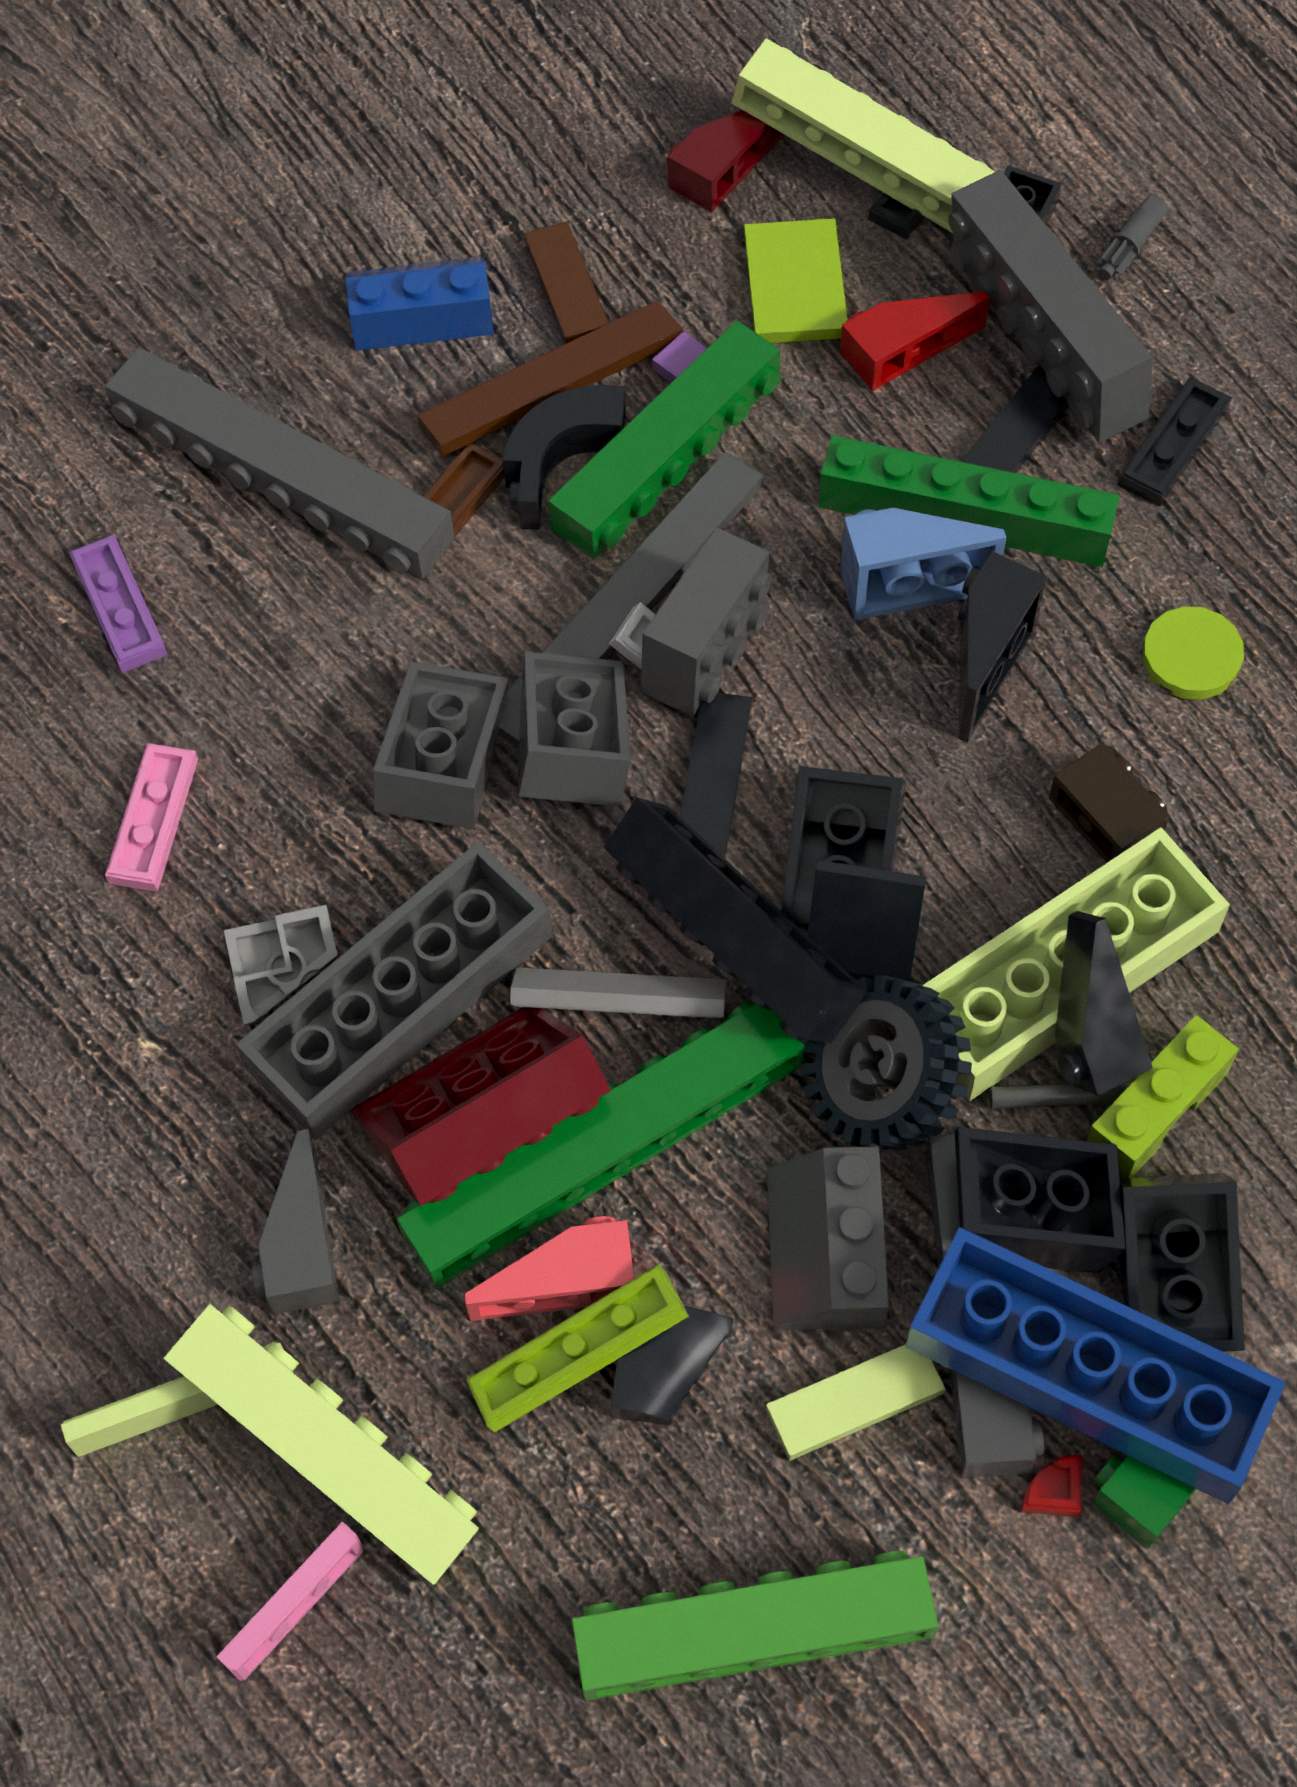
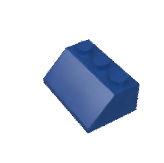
M484 256L347 272L348 309L356 351L494 335Z

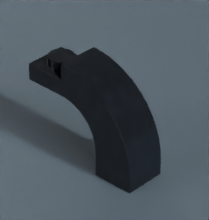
M592 385L558 393L532 408L515 426L505 446L502 461L505 486L510 488V508L519 510L521 529L540 530L544 485L548 475L555 466L577 454L600 452L625 428V386Z

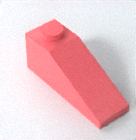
M609 1216L587 1219L583 1222V1225L570 1227L466 1292L465 1301L470 1321L584 1308L634 1279L627 1220L616 1221L615 1218Z

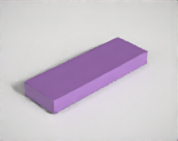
M113 534L70 551L71 560L121 673L167 656L165 645L115 535Z

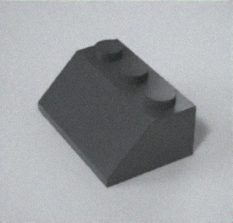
M879 1146L822 1148L767 1168L773 1330L885 1328L889 1300Z

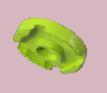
M1183 606L1166 611L1152 622L1142 646V663L1149 678L1157 686L1160 687V684H1162L1165 688L1170 689L1171 695L1181 699L1204 700L1220 695L1235 680L1244 660L1243 641L1236 627L1223 615L1204 607Z

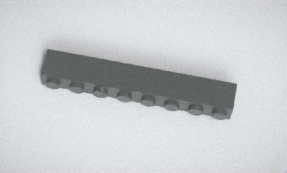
M140 347L136 349L104 386L111 405V413L124 426L129 428L136 426L149 433L160 445L166 448L173 446L188 454L199 466L203 468L212 467L227 475L230 481L243 489L249 487L263 494L277 508L282 510L291 509L304 516L316 529L332 531L343 537L354 549L360 552L367 550L382 558L389 567L399 573L408 572L423 580L455 539L450 510Z

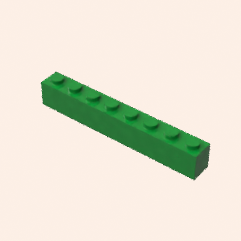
M746 1002L735 1008L728 1015L726 1022L711 1031L704 1028L690 1035L683 1042L681 1049L666 1058L661 1055L651 1058L637 1070L636 1076L621 1085L617 1083L608 1084L611 1091L598 1098L599 1102L592 1110L580 1116L565 1118L552 1126L551 1133L543 1140L532 1145H521L506 1154L505 1160L497 1168L483 1174L475 1173L458 1183L456 1191L446 1199L436 1203L427 1202L422 1206L416 1200L411 1202L405 1208L404 1215L397 1218L402 1237L436 1290L800 1069L804 1060V1044L790 1037L781 1029L779 1023L782 1019L774 1011L765 1009L753 1002Z

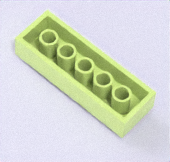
M1161 827L922 985L939 992V998L947 999L955 1007L950 1014L961 1017L966 1028L957 1032L956 1036L969 1038L971 1051L958 1054L959 1060L972 1063L971 1075L957 1073L956 1083L968 1087L965 1097L969 1102L1057 1042L1055 1031L1068 916L1070 914L1080 911L1106 918L1129 993L1220 931L1230 904Z

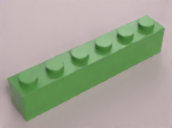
M892 1551L873 1557V1565L851 1568L849 1561H836L816 1567V1575L793 1579L792 1572L781 1571L760 1576L757 1578L758 1585L735 1589L734 1582H718L701 1587L699 1589L700 1596L677 1599L675 1592H662L643 1597L641 1599L642 1606L619 1610L618 1603L615 1602L588 1606L583 1609L584 1616L572 1618L585 1701L934 1639L939 1627L924 1557L908 1558L907 1551Z

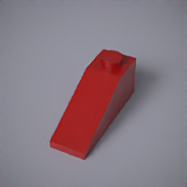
M985 291L879 303L865 312L860 311L853 314L842 324L840 355L868 387L874 391L985 328L990 297Z

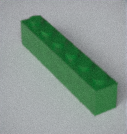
M736 320L548 500L551 529L592 559H595L606 547H614L623 537L626 528L638 516L644 517L654 507L657 498L670 485L676 486L685 477L689 466L701 455H708L717 445L720 436L731 425H739L747 416L750 407L762 395L768 396L775 390L781 378L780 349Z
M832 435L820 474L818 508L852 515L864 510L878 511L897 508L1004 529L1006 535L1005 547L1103 568L1120 495Z

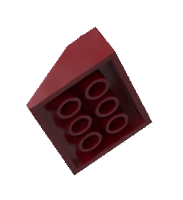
M522 1007L358 1104L351 1110V1113L405 1190L422 1206L427 1202L436 1203L446 1199L456 1191L458 1183L473 1174H483L497 1168L505 1160V1155L519 1146L532 1145L543 1140L551 1133L552 1126L569 1116L576 1117L589 1112L598 1104V1098L610 1092L611 1089L582 1034L543 1008Z

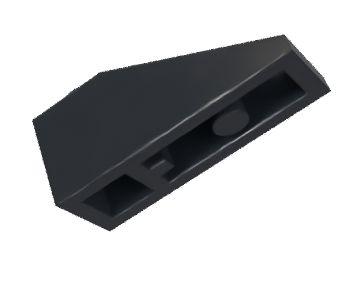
M1077 911L1068 916L1055 1038L1061 1054L1058 1056V1065L1063 1077L1072 1086L1095 1095L1105 1093L1153 1069L1106 918Z

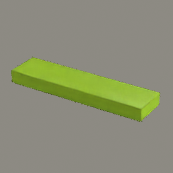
M658 1264L469 1377L466 1381L487 1427L496 1432L686 1319L689 1315L666 1270Z

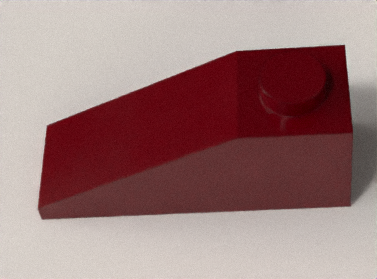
M744 110L697 127L682 142H677L667 156L669 188L708 211L713 212L785 134Z

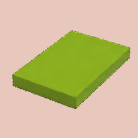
M835 218L744 224L754 332L770 343L841 339L842 324L847 321Z

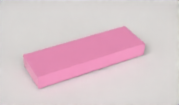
M151 743L146 744L105 873L108 884L158 892L197 766L198 757L196 751Z
M344 1522L338 1525L217 1656L220 1662L240 1682L242 1679L245 1681L363 1553L364 1547L358 1536Z

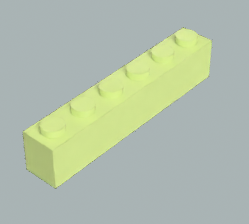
M767 38L738 76L732 99L733 105L909 208L919 210L921 215L950 232L952 231L948 218L952 215L951 193L995 172L983 162L976 161L950 146L945 140L931 135L911 123L906 117L895 114L873 101L868 95L852 89L835 79L827 71L816 68L794 55L789 49L780 47Z
M209 1304L163 1359L430 1583L435 1585L479 1530V1527L471 1522L477 1511L452 1490L443 1498L429 1487L426 1482L433 1474L408 1453H405L398 1461L381 1447L388 1437L361 1415L353 1423L339 1412L337 1408L343 1402V1399L318 1378L309 1387L297 1377L293 1370L299 1363L275 1342H272L265 1350L248 1335L255 1326L233 1307L228 1305L221 1313Z

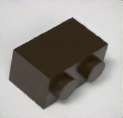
M1103 742L1054 774L1049 800L1106 863L1160 827L1165 831L1170 815L1167 813V808L1162 799L1155 792L1147 791L1134 777L1128 762L1122 756L1114 755Z

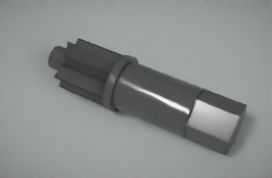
M1153 194L1145 198L1119 233L1113 235L1110 244L1095 262L1101 266L1098 274L1102 279L1109 280L1113 277L1117 280L1131 262L1138 257L1140 249L1168 212L1164 199Z

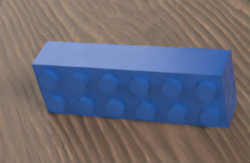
M961 1227L958 1228L910 1326L906 1343L907 1348L1228 1505L1242 1488L1286 1384L1285 1381Z

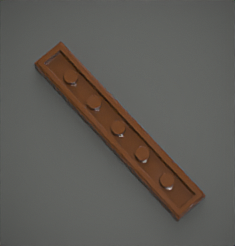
M658 300L418 414V426L443 457L523 418L532 408L549 397L570 389L594 384L662 351L683 332V328Z

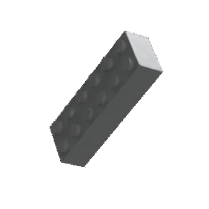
M1001 169L951 193L952 215L949 216L948 220L953 233V246L950 247V256L954 266L960 273H967L973 281L976 292L985 291L990 297L989 303L997 312L1002 328L1008 334L1013 333L1020 341L1024 355L1030 364L1041 365L1046 372V379L1051 391L1057 397L1064 396L1071 407L1073 417L1078 426L1083 430L1088 428L1098 443H1101L1149 419L1152 355Z
M477 841L242 1038L236 1046L246 1070L304 1130L309 1129L311 1137L316 1141L553 936L550 909Z

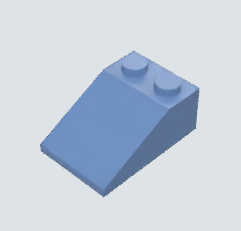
M897 508L878 511L864 510L853 516L844 517L840 575L854 621L966 599L968 595L963 594L962 589L971 569L975 565L982 568L992 551L1003 556L1006 543L1004 529Z

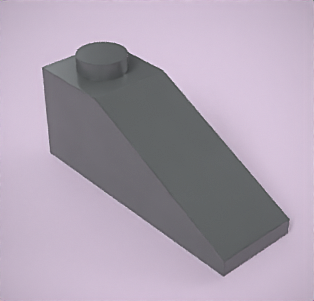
M309 1129L297 1131L258 1244L261 1264L252 1265V1277L257 1298L266 1297L274 1314L340 1301L316 1148Z

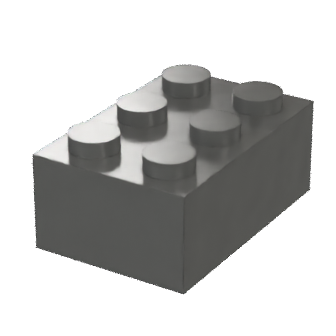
M716 527L642 634L641 693L692 717L700 708L702 700L710 703L715 698L722 683L723 672L728 665L732 667L737 665L745 650V639L751 630L758 632L768 616L770 605L765 603V598L773 578L772 574L768 573L770 551Z

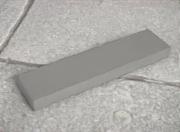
M517 967L511 984L510 1005L518 1007L721 1018L724 1017L727 980Z

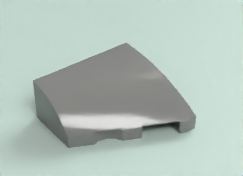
M327 905L275 915L274 920L224 930L244 1026L254 1024L338 957Z

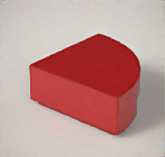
M1082 1455L1060 1457L1041 1469L1031 1480L1025 1491L1021 1513L1079 1517L1082 1499Z

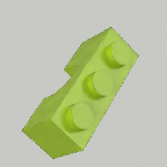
M1195 1015L1151 1062L1153 1069L1139 1075L1091 1126L1086 1141L1117 1145L1119 1178L1133 1177L1160 1148L1167 1133L1189 1107L1195 1110L1229 1073L1239 1048L1199 1016Z

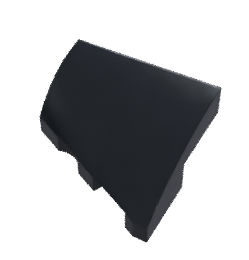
M684 1306L689 1317L617 1359L611 1400L612 1418L669 1425L681 1408L683 1398L692 1385L698 1383L707 1369V1363L724 1338L728 1339L732 1333L733 1318Z

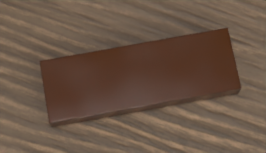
M568 221L524 233L525 245L564 344L608 324L609 322Z

